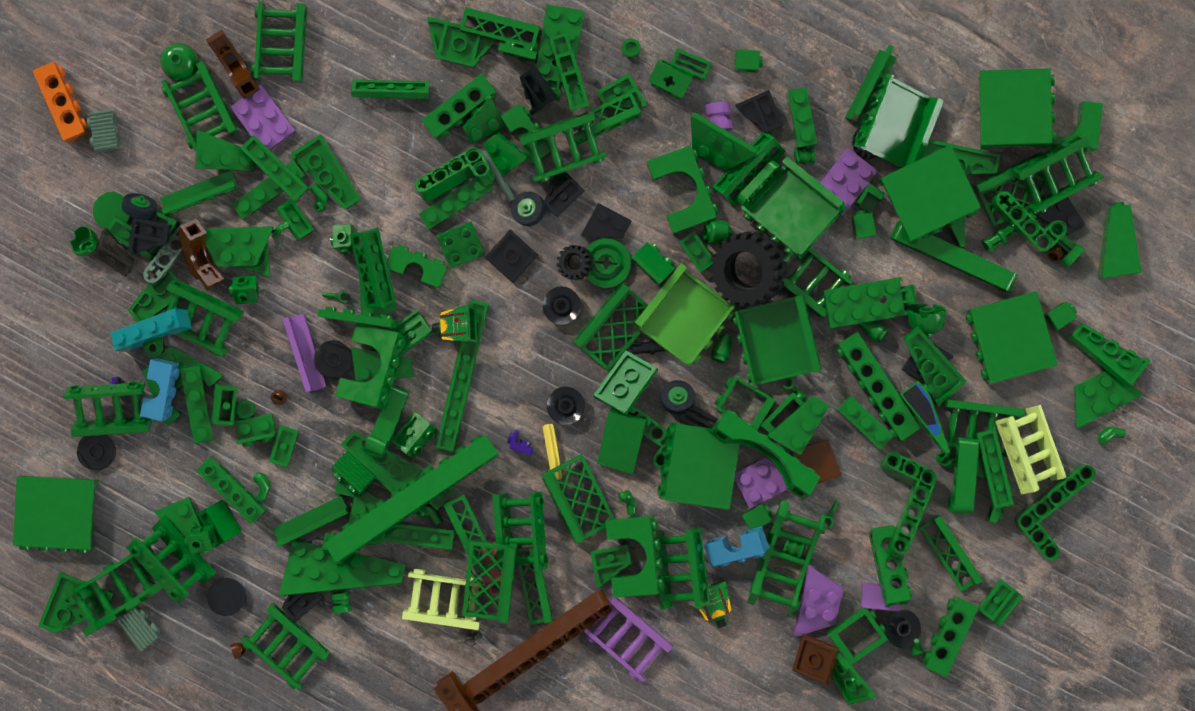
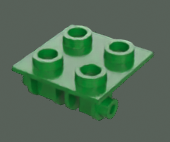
M472 221L436 235L450 269L485 255Z

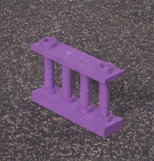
M612 597L609 600L613 607L612 611L602 618L592 631L589 628L584 631L586 633L585 637L593 644L597 642L630 671L629 675L635 681L641 680L644 682L645 676L641 673L660 651L663 652L665 650L668 653L673 648V645L618 597ZM621 612L626 616L625 622L611 639L605 643L598 635L613 617ZM636 625L641 629L639 631L640 634L620 656L612 648L631 626L634 627ZM650 637L655 641L654 648L634 668L627 660L645 639L648 640Z

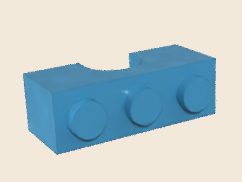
M160 358L150 360L147 379L156 381L160 387V392L157 397L152 395L143 397L141 417L158 421L169 419L173 411L171 406L172 399L176 394L175 381L180 373V369H178L179 363Z
M763 527L745 530L739 536L742 543L740 548L732 546L727 535L709 540L704 547L711 567L717 565L719 568L725 567L730 564L729 562L736 561V563L746 561L748 557L753 556L756 559L764 556V553L769 549Z

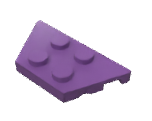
M811 565L807 567L794 628L795 636H801L836 625L843 588L835 581L830 580L826 575L815 570Z

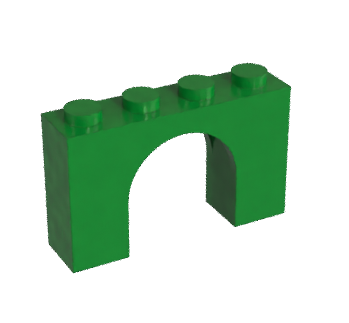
M1088 101L1080 103L1077 125L1074 132L1066 137L1056 136V142H1052L1051 148H1048V145H1042L1041 148L1052 149L1053 146L1056 147L1081 134L1087 137L1090 143L1084 149L1085 154H1091V151L1097 150L1103 103Z
M690 145L651 159L646 163L653 181L679 173L688 176L696 186L695 201L689 207L666 216L672 234L717 218L716 214H718L715 202L711 203L709 197L712 195L710 187L705 185L702 179L705 178L702 167L698 168L696 162L699 159L695 149H691Z
M356 323L351 341L358 345L376 349L381 357V367L378 374L368 382L361 383L340 378L335 396L342 400L383 410L384 406L388 403L389 389L394 383L393 375L395 369L399 366V355L405 346V336L398 332Z
M655 515L605 520L607 540L634 539L643 546L647 557L646 565L639 574L611 578L613 598L657 595L663 592L662 589L665 587L664 578L661 577L660 571L663 568L662 559L659 558L658 550H660L661 544L660 540L657 539L656 531H658L659 525Z

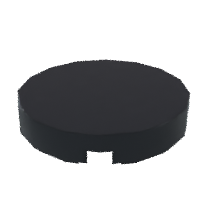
M327 341L317 348L314 354V365L322 376L336 379L349 371L352 365V354L349 348L342 342Z
M108 435L84 436L79 441L77 457L85 468L102 470L114 461L116 446Z
M221 578L210 586L207 601L210 608L216 614L231 616L239 612L244 606L246 590L239 581L233 578Z

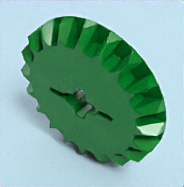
M602 238L592 242L586 248L594 258L591 259L594 262V265H591L593 270L588 272L590 275L586 277L590 283L601 288H612L621 284L627 278L631 268V258L623 244L614 239ZM605 258H609V262L616 263L617 265H609L608 269H605L604 265L595 262H601Z

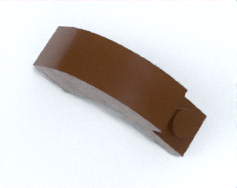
M223 30L206 39L243 99L260 90L241 55Z
M195 219L179 227V242L184 259L196 280L199 279L206 290H209L224 283V278L208 254L206 248L207 233L199 221Z

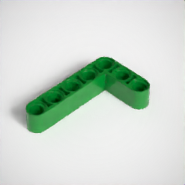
M891 452L880 462L882 471L912 485L887 547L890 556L899 558L911 546L937 481V475L933 470L898 453ZM888 459L894 462V467L888 464ZM905 468H909L912 475L907 474ZM923 476L929 479V483L924 482ZM916 493L921 494L922 500L916 497ZM909 509L915 512V517L909 514ZM902 526L908 529V534L902 531ZM895 543L901 546L902 551H898L895 548Z
M1085 464L1076 466L1066 475V478L1060 479L1015 516L1016 526L1042 558L1050 561L1056 560L1060 555V549L1040 525V522L1095 478L1096 471L1092 466ZM1084 468H1087L1089 472L1086 478L1081 476V471ZM1069 480H1072L1074 483L1071 490L1066 488V483ZM1054 492H1057L1059 495V499L1056 502L1051 500V495ZM1039 504H1042L1044 507V511L1041 514L1036 512V507ZM1027 516L1029 523L1027 526H1022L1021 520ZM1039 531L1041 538L1038 541H1034L1033 535ZM1051 546L1053 553L1050 556H1046L1045 550Z

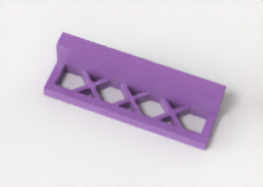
M305 314L284 318L283 322L305 391L312 392L327 387L325 377L316 370L314 365L316 349Z

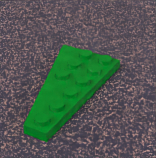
M293 540L279 597L374 586L402 584L406 564L356 553L340 564H337L329 551L321 550L322 546Z

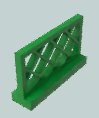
M889 44L886 51L879 50L845 119L859 126L862 125L863 117L867 112L878 78L881 73L889 74L897 57L891 55L894 46Z
M1039 152L972 185L975 192L978 193L992 227L1006 220L1002 217L995 221L993 217L995 208L992 203L986 201L984 194L989 191L998 194L1001 192L1004 184L1010 183L1014 185L1011 191V195L1014 196L1017 186L1026 189L1023 199L1014 198L1020 201L1021 205L1028 211V206L1033 204L1026 201L1029 193L1028 186L1018 184L1020 179L1014 176L1012 170L1045 152ZM1050 167V171L1059 190V184L1055 178L1052 168ZM1036 173L1033 174V180L1037 178L1043 181L1040 191H1038L1040 196H1048V194L1043 193L1047 183L1046 179L1036 176ZM1012 211V217L1019 215L1018 211Z
M621 283L574 338L573 342L609 371L641 333L637 329L634 334H627L626 324L635 323L639 318L638 309L647 308L648 304L630 290L629 287ZM630 294L635 298V307L625 308L624 300ZM636 309V320L626 321L625 310ZM622 310L623 321L612 322V314L615 311ZM623 324L624 335L613 336V325ZM604 325H610L611 336L600 337L599 329ZM624 337L625 345L620 349H614V338ZM600 339H611L612 349L601 350ZM590 340H598V351H590L585 346ZM612 352V360L608 365L602 361L601 353ZM594 353H599V358Z
M583 454L540 474L574 543L578 544L585 538L606 528L605 523L597 522L600 511L607 513L609 519L614 518ZM580 459L583 465L581 473L571 471L573 463ZM560 469L567 471L565 481H558L554 472ZM570 473L580 476L577 486L567 484ZM583 477L590 479L592 483L590 490L580 488ZM566 486L576 489L573 500L565 497L564 490ZM579 490L588 492L586 503L576 501ZM591 494L599 497L600 503L598 508L588 505ZM574 503L584 505L581 516L573 513ZM587 507L597 510L594 521L584 518ZM583 520L593 523L591 531L585 534L581 529Z
M470 540L462 616L500 620V623H508L517 544L510 543L508 545ZM474 546L482 547L486 553L478 558L473 552ZM495 549H504V556L499 560L491 553ZM487 555L495 562L489 568H486L480 561ZM476 563L484 570L477 577L471 571L472 566ZM496 565L502 571V575L497 579L489 572ZM484 574H487L493 581L486 587L479 580ZM475 581L482 588L476 595L469 589L470 585ZM494 584L500 589V593L495 597L487 590ZM483 592L491 599L485 605H482L477 599ZM473 600L480 607L475 612L467 611L468 604ZM493 602L498 608L497 614H490L486 607Z

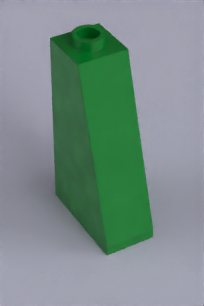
M1124 202L1112 203L1113 207L1106 210L1098 279L1141 273L1131 204L1124 205Z

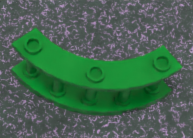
M781 500L774 517L775 522L773 527H770L766 538L769 549L764 553V556L759 558L756 577L752 581L747 603L754 605L757 598H764L789 606L787 616L791 617L793 612L799 609L801 600H798L804 576L808 565H812V553L820 534L825 533L827 523L824 522L825 514L821 515L818 522L791 514L787 510L789 502ZM784 521H791L815 530L812 538H808L784 530L781 526ZM783 537L807 545L808 548L804 558L800 557L798 559L795 555L776 550V547H774L776 539ZM776 557L800 565L798 578L794 579L770 571L767 568L769 559ZM763 578H770L794 586L792 598L789 599L765 591L761 587Z
M157 539L155 542H153L150 546L147 547V549H148L154 556H155V553H154V551L152 550L151 546L154 545L155 543H157V542H158V539ZM131 554L116 564L113 562L103 567L104 571L82 585L77 586L74 584L66 589L67 594L61 597L62 601L72 596L87 619L88 627L82 630L85 637L101 629L109 622L122 616L163 589L159 583L155 585L153 582L150 583ZM127 562L143 585L142 589L144 592L136 597L134 594L131 595L116 571L117 568ZM178 572L173 577L177 580L181 575ZM108 574L125 599L123 600L125 604L117 609L115 606L112 607L96 582ZM88 586L91 587L105 609L104 613L106 616L101 619L94 617L79 593Z

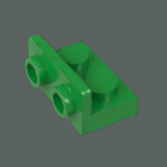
M523 40V42L532 43L531 41ZM502 41L499 43L498 52L499 54L536 63L540 44L536 43L534 49L529 46H520L513 42Z
M414 411L391 441L405 454L415 458L422 452L426 443L434 437L437 428L418 412Z
M273 414L234 422L238 439L236 443L242 444L243 447L254 445L256 440H261V443L273 441L272 437L277 436Z

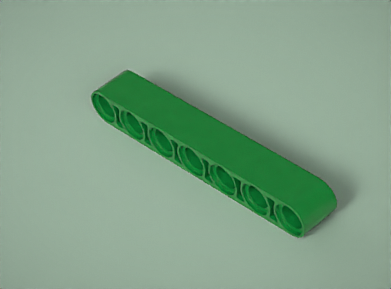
M897 221L890 236L891 240L1004 292H1011L1018 277L1016 273L929 233L924 235L925 239L915 244L914 241L908 242V237L901 222Z

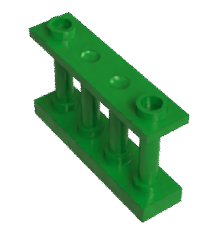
M259 1L258 7H255V18L258 19L255 64H252L251 74L254 75L257 81H261V74L290 75L295 83H303L307 6L297 3V9L293 11L265 9L266 5L263 1ZM265 17L293 18V20H296V27L292 30L264 28ZM264 36L292 37V39H295L294 47H291V49L263 47ZM263 55L291 56L294 59L293 66H290V68L262 66Z
M203 61L196 64L198 68L196 73L172 85L165 79L161 81L163 87H161L162 92L166 98L169 97L188 136L186 139L190 149L194 148V150L195 136L190 126L215 114L220 115L223 121L220 122V125L204 133L212 136L224 131L225 133L229 132L232 136L239 133L211 72ZM198 80H204L206 87L203 91L180 102L177 101L174 94L175 91ZM206 97H212L215 103L212 105V108L186 119L182 109Z
M592 111L519 135L522 146L526 145V147H529L538 173L532 175L535 182L543 183L550 180L549 177L590 162L597 164L604 161L607 153L605 150L599 152L591 128V121L595 120ZM581 126L584 129L592 155L584 158L580 156L572 132L574 131L573 128ZM560 132L565 134L574 161L564 165L554 139L556 137L555 134ZM543 138L547 140L556 166L547 171L544 170L536 146L537 140Z
M1079 134L1012 170L1014 176L1020 180H1025L1034 200V203L1028 206L1030 211L1035 214L1043 213L1048 207L1088 186L1096 185L1099 180L1104 178L1103 174L1097 171L1092 172L1084 152L1085 147L1090 145L1087 137ZM1073 153L1077 154L1085 173L1084 177L1076 181L1067 162V156ZM1056 162L1060 163L1068 182L1067 186L1059 190L1050 171V165ZM1039 171L1043 172L1051 191L1050 195L1042 199L1032 178L1033 174Z
M810 248L807 251L808 255L792 275L782 280L784 282L783 288L795 297L804 295L807 307L819 317L824 318L827 315L824 297L816 302L811 298L812 291L828 271L838 277L829 289L840 288L843 283L849 286L853 281L850 280L851 276L844 270L840 272ZM786 252L784 253L785 256L782 257L783 262L788 261L791 257ZM813 259H815L823 267L806 288L801 290L796 286V281Z
M174 279L169 282L166 290L171 292L172 298L166 311L176 308L179 299L182 297L189 300L190 303L187 309L190 323L197 306H202L207 311L199 333L189 329L176 335L210 350L213 355H225L230 349L223 345L232 323H237L242 319L245 311L180 280ZM218 314L223 316L225 320L217 340L214 341L207 338L206 335L214 315Z
M131 381L125 384L73 385L68 387L64 394V399H73L77 421H74L70 430L71 436L81 437L149 432L152 420L140 416L141 405L139 395L143 393L145 382ZM131 395L135 417H123L120 396ZM100 397H112L115 419L104 418ZM81 398H92L96 420L85 419Z
M946 399L944 407H948L951 412L947 439L949 450L956 451L958 413H961V409L968 410V414H970L967 438L975 439L977 416L980 415V412H987V416H989L987 430L995 429V421L997 417L999 418V414L1006 415V418L1013 416L1014 420H1017L1018 416L1024 417L1025 409ZM1004 447V449H1001L1002 457H1008Z
M542 491L529 493L530 498L509 499L508 493L492 495L496 543L533 545L534 556L516 557L515 565L535 564V571L547 569L549 559L546 552L543 512L544 498ZM530 506L531 518H511L510 507ZM532 525V537H512L511 526ZM496 549L497 560L504 556V549Z
M163 516L152 527L154 533L142 542L137 537L134 538L126 548L162 586L171 599L179 605L189 595L186 591L197 581L204 585L216 572L201 555H198V553L190 554V550L185 544V538ZM160 538L167 547L154 556L147 547ZM173 552L180 561L167 570L160 561ZM186 566L193 575L180 585L173 576Z
M701 527L685 530L686 534L682 536L664 537V530L657 531V539L660 540L661 548L658 550L659 558L662 559L663 568L660 571L661 577L664 578L665 587L662 589L663 592L658 594L661 610L673 607L672 602L693 601L695 608L710 605ZM665 544H687V555L667 556ZM689 563L690 574L669 575L668 564ZM691 582L693 592L671 594L670 583Z
M272 603L266 609L269 614L263 624L251 637L246 634L240 640L244 642L242 645L247 650H253L282 675L292 689L297 688L299 690L304 685L300 679L313 664L320 659L324 661L332 652L297 622L293 623L279 606ZM274 622H280L283 625V630L264 650L256 642ZM288 635H295L298 638L297 643L279 663L271 654ZM307 646L312 650V655L295 675L291 674L285 667L303 647Z

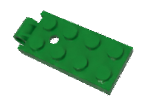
M547 4L536 68L556 94L557 98L553 101L560 102L563 85L557 66L552 64L555 59L548 38L567 32L576 59L584 10Z
M902 277L823 290L829 329L908 315V311H905L904 306L918 303L915 285L901 287L900 281H902ZM881 296H884L886 298L885 303L880 302L879 299Z

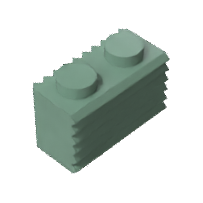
M111 109L89 113L90 117L87 118V125L89 130L92 131V137H90L91 148H94L98 153L120 150L121 144L116 112Z
M136 606L116 622L141 652L162 635L159 633L161 631L159 626L147 618L149 616L148 612L143 607Z

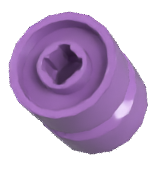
M714 102L705 105L706 116L710 117L709 121L726 131L733 129L732 118L728 116L731 113L730 102Z

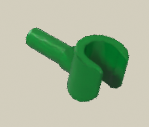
M346 291L340 293L323 292L322 297L339 299L340 302L345 303L347 301L341 300L340 295L349 293Z
M787 378L789 381L792 382V386L787 387L785 386V384H783L784 388L787 390H792L795 393L799 392L804 398H806L807 395H805L801 390L798 389V387L794 385V380L792 378Z
M835 501L831 510L825 516V519L829 518L831 520L828 527L833 525L832 517L839 505L838 501Z
M915 638L914 645L910 647L913 657L924 654L919 639Z

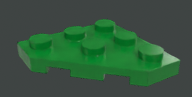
M59 572L38 626L57 633L87 620L72 596L64 601L61 599V597L67 594L66 589L74 584L80 586L86 581L64 572ZM90 586L79 592L94 617L105 612ZM101 588L111 604L115 593Z

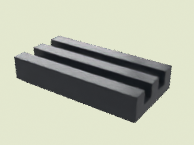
M693 405L692 409L715 422L718 420V418ZM690 411L682 414L680 420L691 426L701 427L686 419V414L710 428L714 426Z

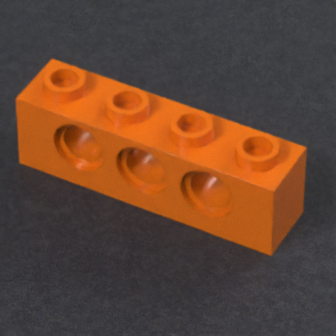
M53 61L33 70V74L63 141L70 143L88 135L87 120L85 117L82 118L79 112L81 111V106L72 96L74 91L71 84L67 83L64 78L66 72L62 65ZM58 80V86L52 89V82ZM62 97H65V98H66V103H65V105L60 106V105H59V100H60ZM73 114L74 120L68 124L67 117Z

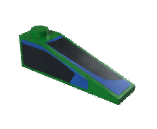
M917 381L900 393V397L946 458H949L950 450L929 395L931 391L926 384L921 385Z

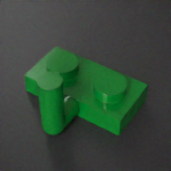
M293 199L276 208L275 211L283 220V223L276 226L273 233H271L273 239H277L286 229L290 230L297 241L314 231Z

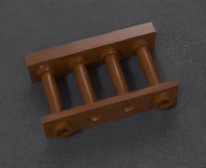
M453 671L436 682L438 685L433 689L448 711H480L476 704L470 702L463 688L464 686Z

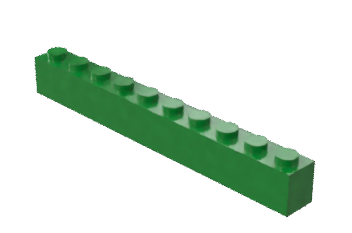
M481 435L476 436L471 440L472 444L467 447L462 446L458 448L454 456L451 458L447 456L442 459L438 467L435 469L431 467L423 472L424 476L420 479L414 478L408 482L407 488L402 491L401 489L396 490L391 494L392 498L386 502L384 500L378 502L374 506V510L371 512L365 511L359 515L358 521L355 523L349 522L342 527L343 531L340 533L329 535L324 545L335 562L340 564L498 457V452L486 435L482 437Z

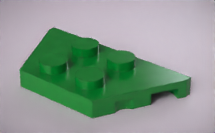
M432 17L427 18L435 56L438 60L474 68L497 42V39L460 30V24Z
M695 112L691 116L692 149H695L700 157L726 171L756 155L758 149Z
M274 227L204 229L207 233L206 246L217 267L258 266L269 237L274 231Z
M1104 370L1074 386L1075 427L1080 428L1143 395V393L1133 385L1127 388L1107 370Z

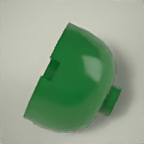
M175 43L166 47L160 58L161 69L165 75L177 82L196 73V70H198L196 64L200 62L196 51L187 44Z
M927 304L910 306L908 322L912 329L918 326L927 337H930L945 325L946 308L937 304H933V308L926 307Z

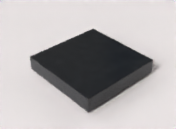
M510 229L485 258L514 283L537 258L538 254Z

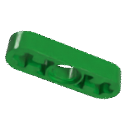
M774 160L770 161L739 194L737 202L746 208L782 167Z

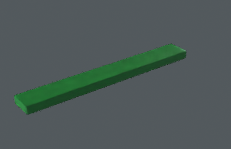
M472 299L469 305L476 307L477 343L460 342L435 446L436 449L453 453L489 308V303Z

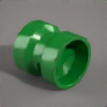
M349 591L331 594V600L334 602L333 614L352 611V605L349 603Z

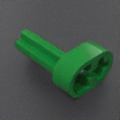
M1055 226L1052 227L1053 233L1058 235L1060 231ZM1065 235L1057 242L1067 252L1060 261L1066 269L1085 250L1079 243L1074 244Z

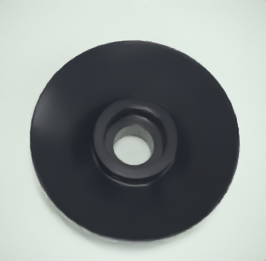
M560 286L551 289L545 295L542 308L549 321L558 325H565L577 318L581 309V303L575 291L568 287ZM561 302L565 303L563 310L558 308V304Z
M572 387L557 388L550 394L547 400L549 416L553 421L562 425H570L577 422L585 410L583 396ZM564 402L569 403L570 407L568 409H563L562 404Z
M909 610L895 611L886 622V636L895 647L909 648L913 646L914 639H919L921 634V624L918 617Z

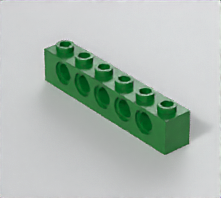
M855 332L836 344L838 355L841 359H846L848 362L847 368L852 375L856 374L859 379L857 381L862 391L866 390L869 394L868 400L873 407L876 406L880 411L878 416L884 424L887 422L891 428L888 431L893 435V439L903 441L921 429L860 334ZM853 350L860 352V358L857 361L851 358ZM864 366H868L871 369L868 377L862 375L861 370ZM875 382L881 384V390L878 393L872 390V385ZM885 398H889L892 402L889 409L883 407L882 403ZM896 414L902 417V422L899 425L893 422V417Z

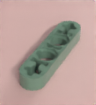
M185 221V222L181 223L180 226L183 225V224H186V223H188V222H190V221ZM179 227L170 237L169 244L161 248L144 270L143 277L148 284H158L181 256V248L179 250L171 248L173 241H179ZM168 256L170 262L167 265H161L159 263L160 257ZM157 264V266L163 271L160 272V270L158 269V271L156 272L157 278H151L149 280L150 277L148 273H154L156 271V267L154 265Z

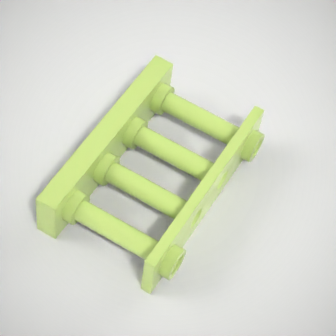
M1041 405L1026 408L1027 416L1014 420L1012 416L995 421L1021 494L1040 490L1037 482L1050 477L1051 481L1066 478ZM1030 423L1034 434L1021 439L1018 428ZM1037 441L1041 452L1028 457L1024 446ZM1043 459L1047 470L1034 475L1031 464Z
M414 569V572H409L408 577L415 578L411 606L408 607V610L405 609L403 611L402 619L479 630L481 620H476L477 617L465 616V618L457 617L458 614H456L460 585H465L466 579L425 574V570ZM479 578L480 582L486 587V583L482 582V579ZM422 579L434 581L430 608L427 612H420V608H418ZM475 581L470 585L474 595L479 592L480 587ZM441 582L453 583L449 611L446 615L438 614L439 611H437ZM474 600L469 603L468 611H476L477 603Z

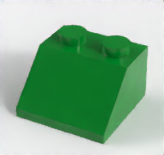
M647 242L631 257V260L659 286L675 269L673 267L674 262L667 256L663 258L659 254L661 250L653 242L651 244Z

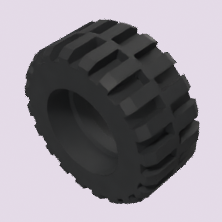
M749 231L731 236L722 241V245L717 246L715 249L716 254L712 255L710 260L713 262V265L710 266V272H713V277L710 278L711 282H715L717 286L714 288L716 292L723 294L721 298L725 301L730 299V304L734 306L740 304V307L747 308L767 302L779 293L778 290L784 286L782 280L787 277V272H784V268L787 267V261L783 262L782 257L785 255L783 250L779 252L777 249L779 245L776 241L770 242L771 237L767 235L762 236L760 232L751 233ZM741 252L753 254L761 264L762 278L755 287L743 284L736 275L735 261Z

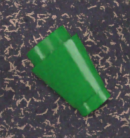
M874 321L860 323L859 328L874 342L878 341L881 343L888 332L884 325Z
M721 334L711 352L712 360L719 363H726V360H729L732 340L730 335Z

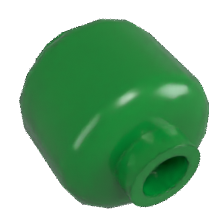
M710 220L703 227V238L710 245H722V241L730 238L733 233L728 222L724 220Z

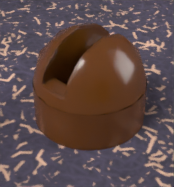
M1054 245L1047 251L1046 255L1051 261L1059 262L1063 257L1064 251L1062 247Z
M276 390L271 395V401L275 405H282L287 400V395L282 390ZM276 394L277 396L282 397L283 400L280 401L277 398H274V395Z
M238 642L230 645L235 659L245 654L246 649L242 643Z

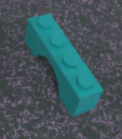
M174 308L110 332L115 351L130 352L143 347V343L148 340L165 335L178 334L192 327L188 311Z

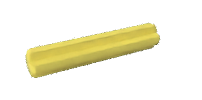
M546 424L543 425V432L551 470L560 465L554 425ZM561 469L554 472L557 480L563 478Z

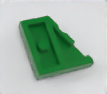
M628 544L590 551L597 588L603 586V584L631 564Z

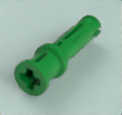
M1029 211L1028 213L1037 221L1035 214ZM1008 225L1002 230L997 229L993 235L987 239L983 238L981 242L986 251L992 254L999 246L1006 245L1008 239L1016 235L1017 232L1011 225Z

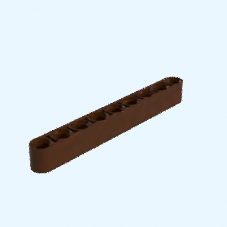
M596 591L468 680L463 688L472 704H480L608 615L613 607L603 591Z

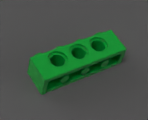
M481 73L421 121L436 140L439 138L443 140L450 134L449 131L452 128H459L466 122L465 118L469 115L472 117L473 112L484 104L485 98L488 95L494 101L497 93ZM472 93H480V99L472 101L470 99ZM464 104L466 106L465 111L457 113L455 111L456 106ZM449 116L450 122L447 125L441 124V117Z
M215 456L209 457L196 470L250 524L256 523L268 510Z
M894 525L872 528L868 533L885 608L908 604L912 598V589L907 585L906 580L908 579L907 568L903 567L902 562L904 555L894 558L883 548V544H889L895 529ZM895 543V548L898 551H902V549H899V545ZM887 563H893L896 569H889ZM891 581H897L900 588H894L891 585Z
M955 595L953 599H949L946 605L948 610L938 623L940 628L937 634L934 633L930 640L932 645L929 651H926L923 655L922 661L925 668L945 677L948 676L979 608L978 606ZM960 613V621L954 623L952 620L953 615ZM947 631L953 632V637L950 640H945L944 638ZM940 648H944V656L940 658L937 657V650Z

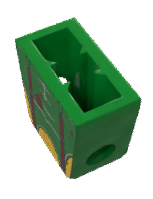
M464 305L442 312L440 314V322L432 324L433 333H441V339L445 341L476 344V307Z
M725 580L708 585L710 605L699 607L706 621L714 619L717 629L728 625L724 615L731 613L727 584Z

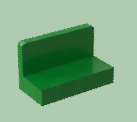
M224 500L216 502L197 514L204 527L213 525L218 541L215 547L241 533Z

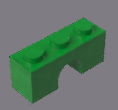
M807 87L788 90L786 98L793 121L795 147L798 150L805 147H815L817 139Z
M520 103L500 116L511 134L518 130L531 132L540 128L536 122L532 123L529 118L532 116L526 106L522 108ZM537 140L536 146L542 161L551 155L547 140ZM525 145L524 147H522V151L524 153H528L531 156L528 160L530 161L532 166H534L535 164L530 153L529 147H526Z
M400 244L398 247L392 246L387 260L389 270L405 275L410 265L419 264L423 269L421 282L441 288L448 269L444 265L445 261L434 258L433 261L426 259V254L416 251V254L408 252V247Z
M847 396L835 409L849 423L854 425L877 449H881L893 437L852 396Z

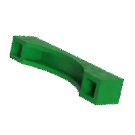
M727 410L722 413L710 431L712 435L725 444L745 445L765 455L780 472L786 488L802 500L811 495L821 478L813 469L804 466L798 458L789 455L783 447L774 444L768 436L756 431L753 425L741 420L733 411Z

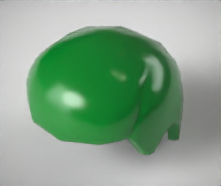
M80 226L75 229V238L70 240L72 252L79 257L89 256L94 253L99 242L97 234L88 226Z

